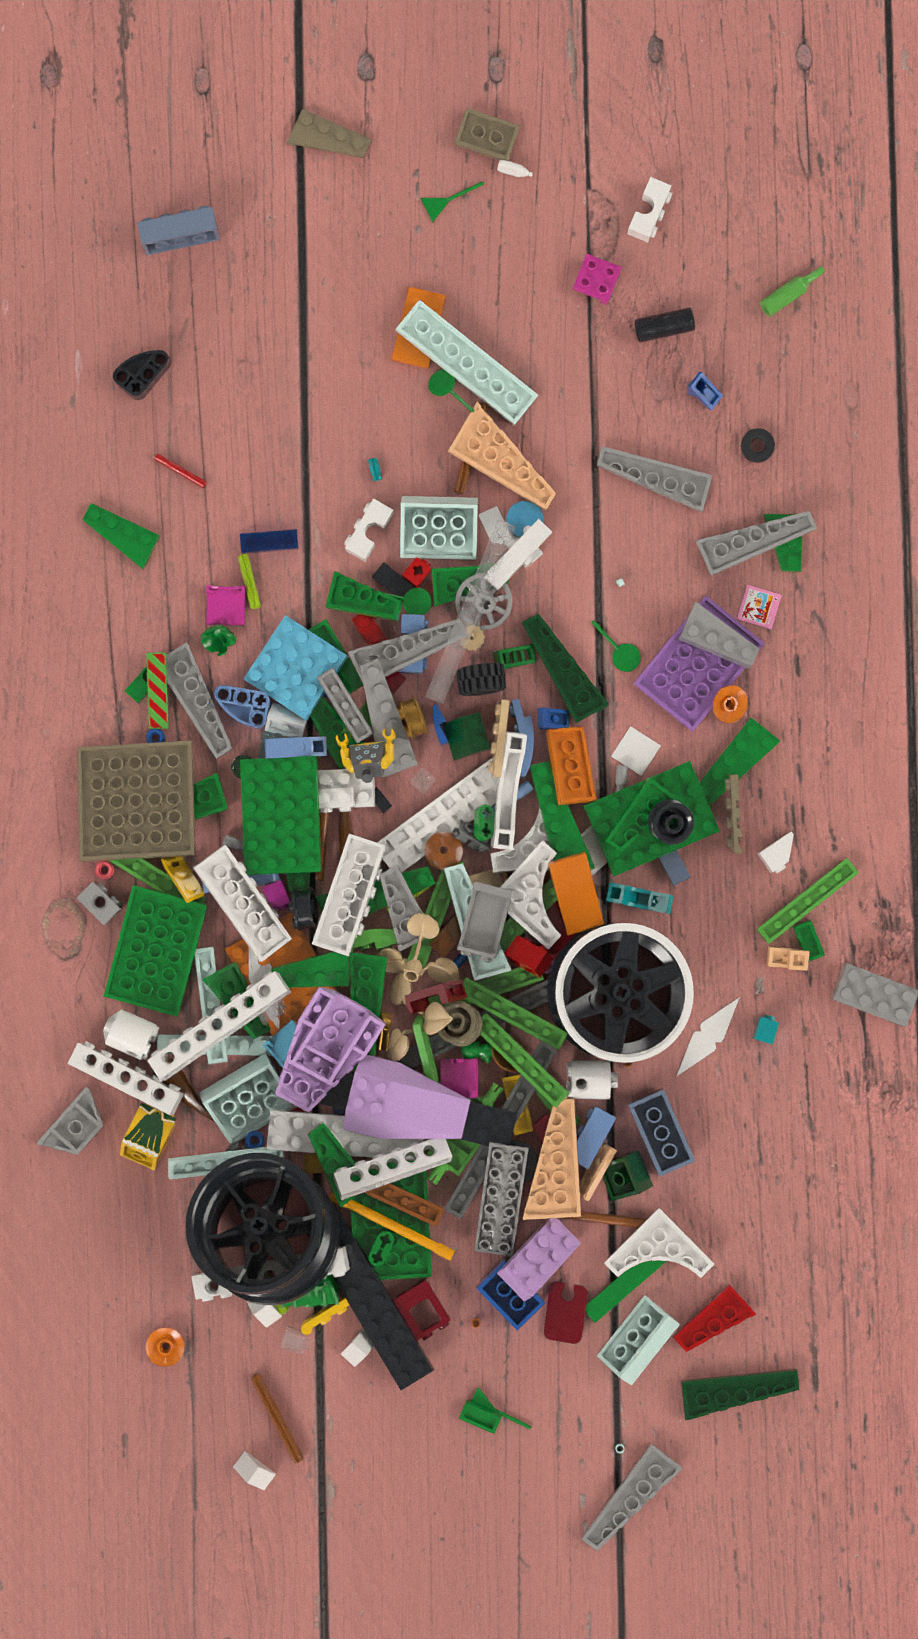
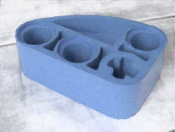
M225 685L215 689L214 696L233 719L255 729H262L266 726L271 700L265 692ZM222 690L229 692L225 700L219 698V693ZM241 693H245L248 696L244 703L238 702V696ZM263 696L266 703H262V706H259L257 699L259 700ZM257 715L263 716V722L259 725L253 722L254 717Z

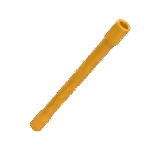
M332 1191L329 1198L332 1202L338 1204ZM352 1199L343 1206L414 1241L449 1261L455 1250L448 1246L437 1243Z

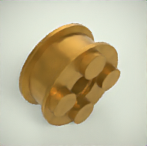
M415 695L412 696L413 699L403 703L398 701L399 706H396L401 720L405 719L406 723L403 726L407 737H412L413 741L416 736L426 733L429 735L423 713Z

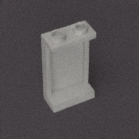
M474 881L457 950H461L460 954L470 957L472 953L480 955L479 959L490 962L491 958L495 959L513 891Z

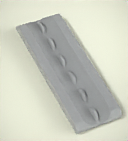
M489 1143L474 1251L513 1256L528 1154L527 1147Z

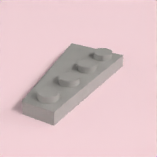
M398 865L381 873L380 878L400 952L418 942L419 936L410 934L407 924L411 916L423 912Z

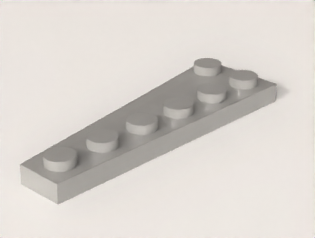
M603 446L597 466L698 512H703L712 479L710 474Z
M810 511L748 528L734 530L729 533L700 539L696 543L710 575L713 576L816 530L817 527Z
M457 619L412 634H406L395 639L352 650L348 654L363 683L360 664L378 658L384 676L387 677L467 638L468 634L461 620Z
M186 642L166 655L167 683L215 758L218 759L233 748L192 651Z
M651 1443L581 1539L598 1551L647 1501L652 1499L664 1485L682 1470V1466Z

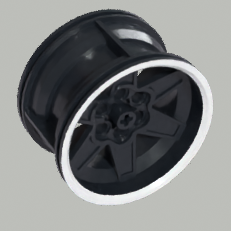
M607 924L581 932L561 949L549 972L547 1000L555 1025L567 1032L566 1039L581 1051L613 1062L641 1061L665 1050L683 1031L693 1005L692 976L681 952L661 933L638 924ZM619 941L611 967L588 954L600 945ZM638 946L648 951L658 961L660 966L637 971ZM624 967L627 971L624 978H620L617 974L618 969ZM577 968L593 985V990L571 1002V981ZM603 974L607 975L609 979L608 983L604 986L599 982V978ZM636 979L642 983L641 988L637 991L632 985ZM667 985L668 997L663 1013L648 999V995ZM618 988L623 989L622 997L616 995V992L619 991ZM599 994H604L606 997V1001L602 1005H599L596 1001ZM632 999H637L639 1002V1006L635 1010L630 1008V1001ZM615 1006L621 1009V1013L617 1017L612 1015V1008ZM603 1013L605 1041L588 1032L578 1019ZM631 1017L651 1029L640 1038L624 1042Z

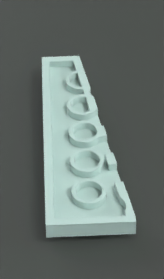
M463 863L444 868L461 933L473 891V885ZM500 944L496 958H491L490 962L479 959L480 955L473 953L471 957L468 956L474 981L511 971Z

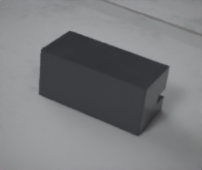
M375 787V804L385 813L393 806L382 792Z

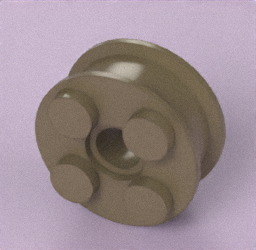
M462 1001L448 1003L444 1008L453 1020L438 1032L442 1039L455 1046L463 1047L472 1044L479 1037L482 1030L480 1013L477 1009ZM462 1020L461 1025L457 1028V1023Z

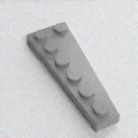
M378 658L360 664L374 741L387 742L382 735L384 729L387 730V736L391 735V729L396 733V738L392 741V744H394V760L385 769L382 776L384 778L418 764Z

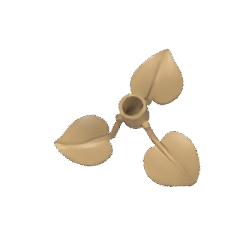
M424 913L414 914L410 917L407 924L409 933L419 936L412 960L407 963V960L402 958V954L392 948L382 949L377 954V956L388 957L386 972H404L403 976L409 982L417 981L419 975L422 976L426 970L431 979L440 983L460 980L458 967L447 958H437L435 963L429 962L423 969L421 962L417 960L423 937L432 939L439 933L437 921Z
M402 972L394 978L389 990L390 1001L395 1005H400L402 1002L406 1005L405 995L412 993V983L404 978V973ZM437 1002L431 1003L425 1012H418L424 1016L423 1030L429 1035L439 1032L453 1020L445 1008ZM394 1029L390 1033L388 1051H386L388 1060L396 1062L406 1055L409 1049V1039L405 1035L414 1033L413 1029L404 1030L403 1032L400 1029Z

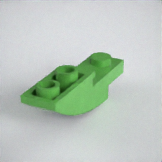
M363 930L362 935H357V938H355L351 952L358 947L361 950L371 948V943H375L377 950L392 948V945L397 944L394 930Z

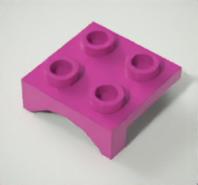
M586 253L573 290L601 300L600 303L608 305L622 267Z
M206 585V625L245 626V586L221 587Z
M440 1059V1084L466 1098H478V1059Z

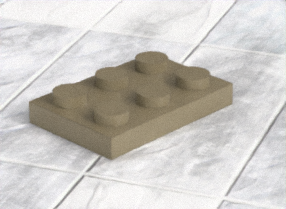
M466 108L454 145L497 160L509 161L520 125Z

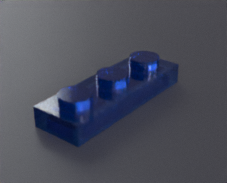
M297 529L240 534L242 554L299 549Z

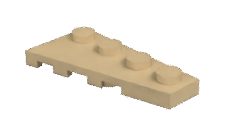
M500 700L495 707L494 742L491 744L493 757L492 761L489 762L488 772L494 778H501L509 700Z

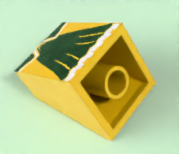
M141 1103L121 1142L120 1155L155 1171L175 1127L177 1118L174 1115L161 1112L147 1103Z

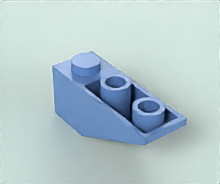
M326 737L265 739L266 758L327 756Z

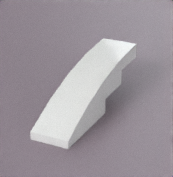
M538 519L484 578L498 591L552 534V531Z

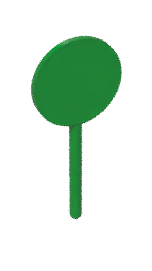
M444 369L436 371L430 377L428 388L433 395L445 396L451 393L472 413L475 411L453 391L455 377Z
M422 588L410 589L404 597L385 593L398 600H402L404 609L411 615H424L431 607V597Z
M594 620L592 621V624L615 648L612 655L614 666L622 672L635 670L641 661L639 650L634 645L627 643L618 646Z

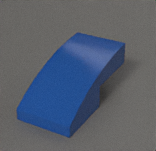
M437 704L433 705L434 728L441 746L448 743V740L440 725L446 723V720Z

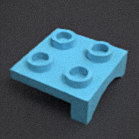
M291 1020L263 1044L282 1068L297 1026L294 1020Z

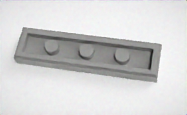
M334 668L318 676L317 680L355 742L359 743L372 735L371 728Z

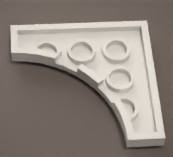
M540 807L533 827L519 843L513 846V850L506 849L491 853L493 874L515 871L542 840L549 845Z
M542 840L500 888L513 891L507 913L549 950L561 934L548 918L543 903L542 887L548 863L552 861L557 852Z
M660 1208L604 1262L617 1277L629 1268L651 1260L676 1262L689 1268L700 1278L714 1265L700 1248Z

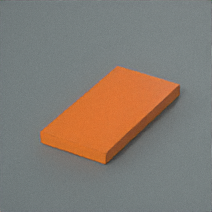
M409 287L400 323L419 300L441 316L446 295ZM398 333L391 361L428 369L431 359Z
M584 726L548 729L546 737L558 805L596 801Z
M581 852L549 862L548 866L566 934L571 935L603 925L604 921L586 853Z

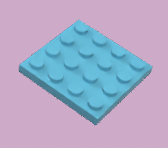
M285 615L244 677V680L307 721L325 693L317 677L331 668H334L336 673H338L348 656Z

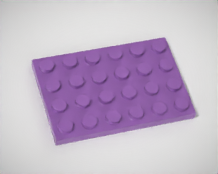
M706 595L699 603L758 647L759 650L765 644ZM685 620L633 685L693 732L713 708V699L716 693L721 688L731 685L745 667L678 640L686 623Z

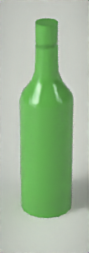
M820 266L807 276L794 277L762 299L760 306L764 313L771 317L805 294L810 283L825 273L824 268Z

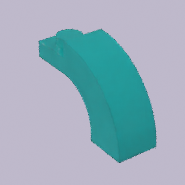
M610 882L606 901L670 914L674 895Z

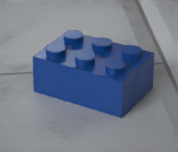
M503 1259L476 1285V1288L518 1331L545 1304V1300L536 1292L533 1297L523 1301L497 1274L507 1262Z

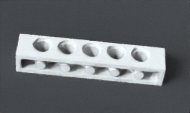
M90 1042L77 1043L68 1062L69 1065L169 1115H174L184 1093L179 1091L180 1088L171 1083L168 1086L162 1083L163 1080H159L158 1076L153 1075L150 1077L145 1074L146 1071L137 1066L134 1069L128 1066V1061L121 1058L116 1060L112 1058V1053L103 1049L101 1052L94 1049L95 1045ZM91 1055H95L97 1058L94 1065H91L89 1062ZM109 1063L114 1067L113 1072L110 1074L106 1071V1066ZM125 1072H129L131 1076L128 1082L123 1080ZM142 1080H145L148 1084L145 1091L140 1088ZM160 1088L165 1093L162 1099L157 1097V1091Z
M428 1139L422 1143L416 1141L405 1149H402V1147L396 1148L388 1155L379 1154L368 1162L362 1160L348 1169L347 1167L337 1169L333 1179L341 1200L451 1162L452 1154L446 1139ZM430 1149L434 1154L426 1156L424 1151ZM407 1156H413L415 1158V1161L409 1163L405 1160V1158ZM394 1162L397 1164V1168L390 1169L387 1167V1164ZM370 1169H377L379 1174L373 1176L368 1171ZM358 1175L360 1181L353 1182L350 1180V1177Z

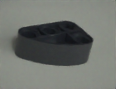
M163 350L139 353L130 357L115 369L113 380L130 397L135 400H142L171 365L170 358ZM164 357L166 361L163 364H157V359ZM147 372L154 373L150 379H146L145 374ZM120 375H127V379L125 381H118ZM134 388H140L141 391L139 393L137 391L135 392Z

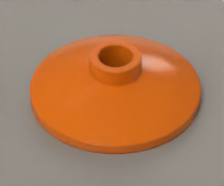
M735 685L721 688L713 699V712L717 719L724 723H734L741 719L748 705L745 692Z
M159 1328L153 1331L147 1339V1356L158 1366H172L184 1354V1340L180 1333L172 1328ZM163 1343H168L169 1349H164Z

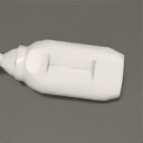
M506 160L499 161L497 171L515 177H525L528 175L531 177L533 175L523 165Z

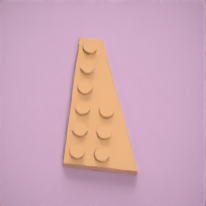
M477 402L473 408L475 411L469 414L448 452L546 511L556 494L555 491L534 470L530 462L522 456L518 448L497 427L493 419L485 413Z
M574 1098L565 1099L557 1108L552 1106L522 1220L581 1216Z

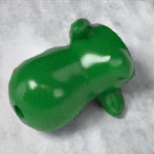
M476 1040L470 1045L461 1047V1053L465 1059L481 1058L483 1063H489L492 1060V1045L488 1041L481 1043Z

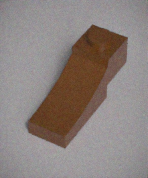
M456 912L443 925L438 935L428 943L443 958L457 944L462 934Z

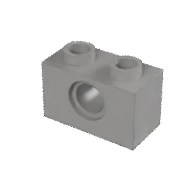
M92 882L77 899L103 925H107L122 910L119 906L121 902L114 895L110 897L106 893L108 889L101 882L98 884ZM99 897H103L106 901L102 908H99L96 904Z

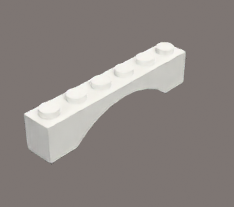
M506 731L502 772L498 782L494 813V833L490 844L493 848L513 850L517 792L527 735L524 733Z

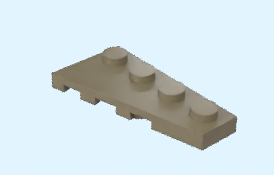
M302 109L287 141V145L291 146L298 145L308 149H320L324 152H337L341 155L363 159L371 144V139L305 109Z
M728 774V779H725V789L729 790V798H726V810L729 809V817H726V828L730 829V836H727V848H730V851L734 854H742V847H738V841L742 837L740 825H738V821L741 818L740 807L737 806V802H739L738 775Z

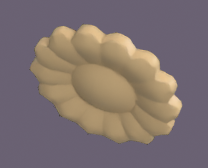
M475 625L464 627L468 637L461 640L460 645L469 651H476L477 648H481L485 638L483 630H480V627Z

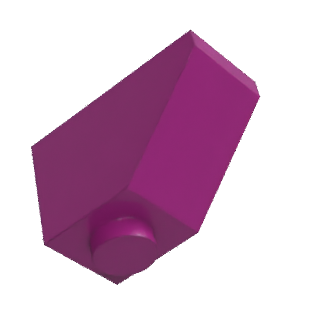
M279 880L262 887L272 909H277L279 912L289 908L290 897L283 881Z

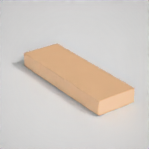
M604 1142L589 1169H586L579 1182L580 1197L587 1201L590 1200L617 1152L616 1149Z

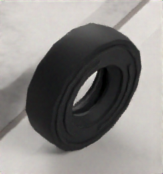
M756 428L751 429L744 435L740 446L742 454L746 459L751 462L760 463L771 457L775 449V442L771 433L765 429ZM757 438L765 443V449L759 453L751 449L752 440Z

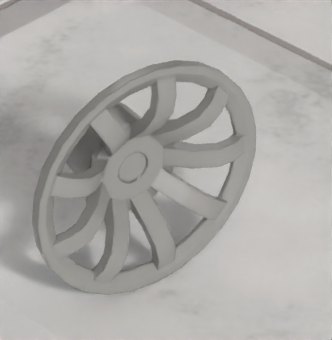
M479 573L467 578L458 588L455 599L456 610L461 620L466 625L479 626L480 630H490L501 625L508 618L512 608V595L506 583L502 586L506 592L504 595L494 597L493 594L496 589L493 586L489 592L486 591L484 576L487 573ZM480 578L481 592L478 593L470 582ZM466 586L475 595L474 598L461 596ZM508 599L506 610L495 605L498 601ZM460 601L473 603V606L462 612ZM492 610L503 614L502 618L496 623L491 614ZM477 611L478 614L476 616L475 623L470 622L465 617L468 614ZM483 614H487L491 625H479Z

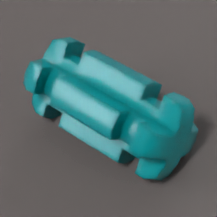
M377 458L368 460L373 482L382 480Z

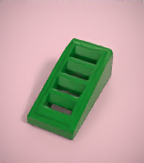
M533 644L493 652L495 663L503 664L504 670L536 663ZM524 650H527L529 660L525 659ZM517 651H519L521 662H518ZM509 653H511L513 663L510 662Z

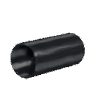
M690 307L637 318L634 321L639 343L695 331L694 315Z

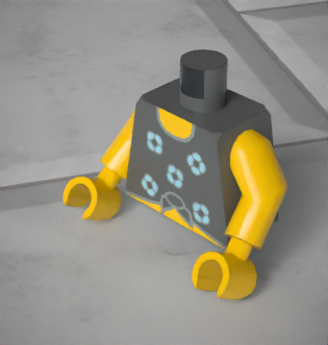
M386 729L383 730L382 735L387 740L386 743L381 741L349 745V748H347V735L344 734L345 740L343 742L339 741L337 735L336 741L341 747L340 754L344 767L350 773H355L356 779H362L365 783H370L373 777L383 776L385 769L394 760V744H392V741L396 738L394 730L391 729L392 733L390 736H387Z

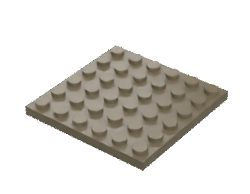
M192 741L77 747L79 861L196 855Z

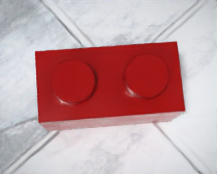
M518 935L504 953L510 962L541 978L553 960L547 948L542 945L538 947L528 937L523 939Z

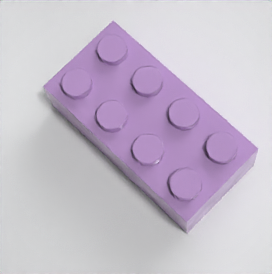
M548 1218L497 1274L523 1301H526L534 1296L581 1242L558 1218Z

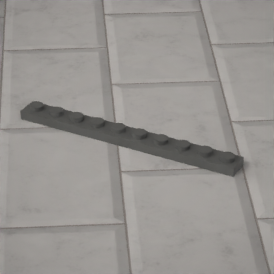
M548 980L507 1000L529 1011L548 1001ZM487 1010L480 1013L481 1017L488 1013L499 1025L507 1022ZM439 1033L429 1038L434 1057L456 1047L442 1039ZM417 1044L410 1047L406 1055L396 1062L411 1069L422 1064Z
M540 1041L532 1057L547 1070L557 1049ZM521 1075L502 1109L518 1113L517 1122L536 1088ZM480 1146L444 1209L462 1219L485 1178L489 1146Z

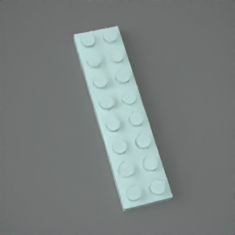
M421 300L415 304L396 328L400 335L514 426L538 397L537 393Z

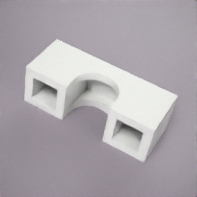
M650 177L642 200L648 202L653 210L648 214H641L636 211L629 226L628 235L647 243L650 237H655L658 227L655 225L658 220H662L665 213L663 206L665 203L669 204L673 194L670 192L671 185Z
M375 499L371 503L368 502L363 510L365 512L363 518H358L354 525L355 532L353 535L349 534L344 543L346 545L345 550L364 562L367 561L375 547V543L365 535L367 529L371 526H379L385 530L394 514L393 509Z

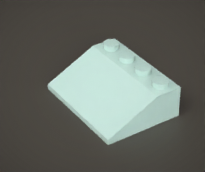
M402 496L400 558L476 560L478 498Z
M266 1053L199 1092L203 1105L230 1144L245 1138L249 1132L256 1131L269 1123L270 1109L290 1111L296 1107L294 1104L275 1095L280 1075Z

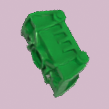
M326 1275V1279H323L307 1295L295 1301L281 1304V1308H284V1306L311 1308L318 1305L325 1307L327 1304L339 1305V1287L332 1275Z

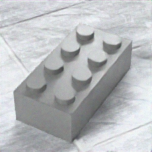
M843 963L830 999L906 1027L918 997V990L854 965Z

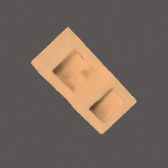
M768 946L767 966L808 970L809 951Z

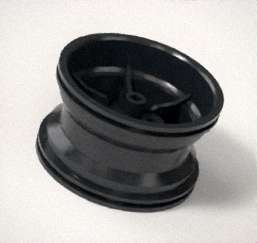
M242 1154L216 1166L203 1178L194 1191L186 1215L187 1244L199 1269L213 1282L239 1298L254 1304L281 1305L307 1295L326 1277L335 1261L339 1248L340 1226L338 1215L327 1193L296 1164L274 1154ZM276 1182L273 1192L262 1207L243 1191L246 1187L256 1183ZM292 1187L298 1190L305 1199L310 1211L309 1216L283 1215ZM233 1199L243 1223L217 1234L221 1216ZM255 1210V1216L248 1219V1213ZM286 1221V1227L283 1230H279V1224ZM311 1232L307 1248L301 1258L298 1259L287 1239ZM255 1244H260V1249L257 1252L253 1253V1246ZM245 1246L246 1259L240 1275L235 1274L227 1266L219 1248ZM269 1254L287 1270L272 1278L258 1279Z

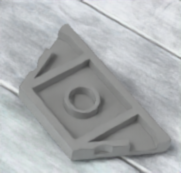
M88 1086L84 1088L39 1139L38 1145L78 1155L100 1131L104 1124Z

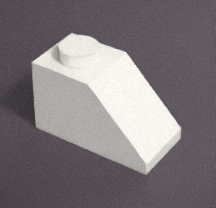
M792 832L787 833L758 853V856L770 873L774 871L779 873L786 868L785 864L789 862L794 836Z

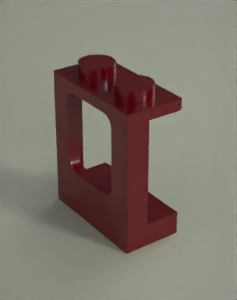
M463 980L443 983L405 995L406 1007L409 1013L414 1014L426 1011L430 1005L428 998L436 995L440 996L442 1004L466 999L467 994Z
M427 1277L393 1299L417 1341L421 1338L424 1341L433 1335L432 1332L437 1328L442 1330L449 1325L451 1317L444 1309ZM429 1299L441 1319L421 1331L409 1310L421 1301Z

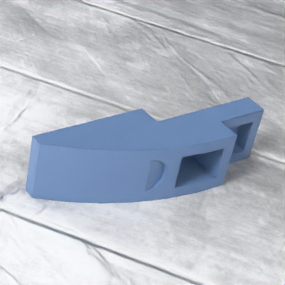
M516 699L512 700V706H509L511 717H515L516 724L513 725L514 731L527 735L525 755L520 773L521 778H525L533 754L534 731L532 717L523 716L520 700Z

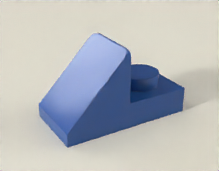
M700 371L688 386V394L697 397L709 410H713L723 397L722 393Z
M538 708L537 720L539 729L569 728V710Z

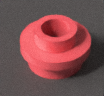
M107 860L100 861L95 866V873L100 879H109L114 874V866ZM104 866L108 868V872L106 874L102 873V868Z

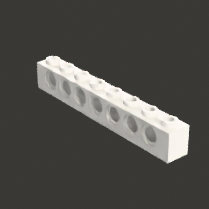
M275 971L266 973L262 976L263 980L250 984L246 988V992L233 996L230 999V1003L214 1010L215 1013L210 1017H203L199 1020V1024L196 1027H190L183 1032L184 1035L180 1038L170 1040L166 1048L153 1052L151 1054L152 1057L147 1061L159 1080L166 1081L290 994L291 991L281 975ZM269 986L270 993L267 996H263V989ZM252 997L254 1004L248 1008L247 1000ZM236 1008L238 1015L233 1019L231 1011ZM217 1020H221L222 1027L217 1030L215 1023ZM202 1031H205L206 1038L201 1041L199 1035ZM186 1042H189L190 1049L185 1052L183 1046ZM173 1053L174 1061L169 1063L168 1055Z
M345 1246L338 1248L335 1261L327 1275L333 1274L334 1277L343 1276L350 1269ZM299 1254L296 1256L298 1257V1259H300L303 1254ZM275 1259L267 1260L258 1279H268V1270H272L275 1276L286 1272V1269ZM244 1265L230 1267V1269L235 1274L240 1275ZM204 1273L191 1276L195 1299H202V1302L213 1300V1296L220 1295L221 1298L232 1296L230 1291L220 1285L218 1290H214L211 1287L212 1280Z

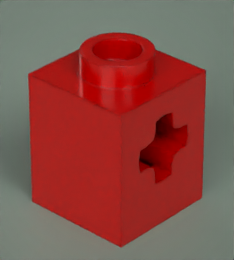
M416 557L402 574V577L415 588H419L432 572L431 564L424 558L420 560ZM421 568V569H422V570H421V571H422V575H421V574L415 575V570H414V569L419 570V569Z

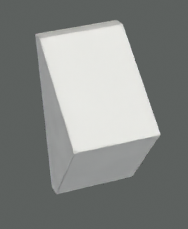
M247 1301L253 1315L266 1328L282 1317L274 1305H259Z
M364 1328L341 1352V1355L354 1367L374 1347Z
M246 1451L243 1452L233 1466L248 1484L262 1490L266 1489L276 1475L275 1472Z

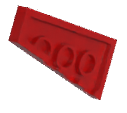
M729 1284L672 1337L685 1352H688L710 1338L742 1323V1321L749 1317L755 1316L756 1313Z

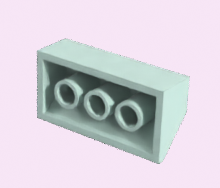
M644 1295L598 1353L597 1357L619 1378L632 1385L680 1324Z

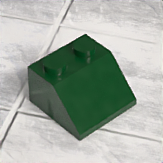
M480 712L443 724L454 761L490 751V744Z
M639 1150L612 1159L603 1175V1180L612 1201L640 1194L653 1187Z

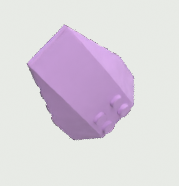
M318 987L298 1020L275 1095L309 1112L327 1095V1092L339 1083V1080L346 1073L348 1074L359 1061L366 1057L386 1023L366 1007L337 991Z
M366 1055L362 1061H359L354 1074L345 1111L344 1130L379 1139H460L463 1135L471 1100L399 1062Z

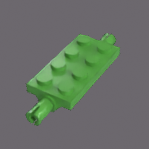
M493 1083L485 1096L481 1097L478 1095V1098L467 1099L472 1102L495 1107L494 1102L504 1089L499 1086L497 1091L494 1092L498 1085ZM446 1139L452 1154L451 1162L434 1167L427 1178L431 1181L437 1175L433 1180V1183L437 1185L446 1171L450 1170L459 1176L481 1144L461 1139ZM429 1150L427 1154L432 1156L434 1153L432 1150Z

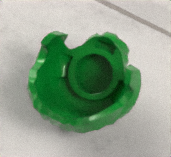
M215 625L206 628L201 634V644L209 652H218L217 656H222L226 654L229 646L236 644V636L228 628L222 625Z

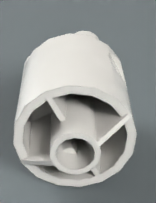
M122 1009L108 1018L103 1029L106 1045L140 1060L148 1058L151 1048L150 1043L156 1041L159 1027L156 1024Z
M571 1060V1062L566 1063L567 1078H570V1081H566V1090L570 1093L567 1097L571 1099H610L611 1088L618 1087V1073L611 1072L610 1061Z

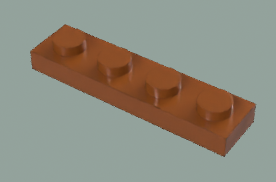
M392 1183L366 1192L367 1195L435 1227L444 1211L443 1207Z

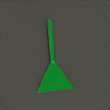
M484 182L475 184L448 198L420 199L433 223L451 200L484 185Z
M477 1388L471 1400L472 1402L502 1414L503 1417L527 1429H531L530 1425L495 1409L481 1389Z

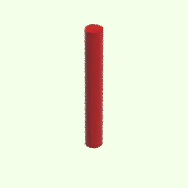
M160 454L155 456V461L196 485L205 488L207 484L205 480Z

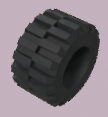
M475 664L462 667L456 671L459 694L462 696L492 694L507 688L503 664Z

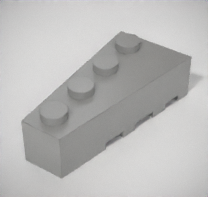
M696 601L678 639L747 669L752 667L759 651L758 647Z

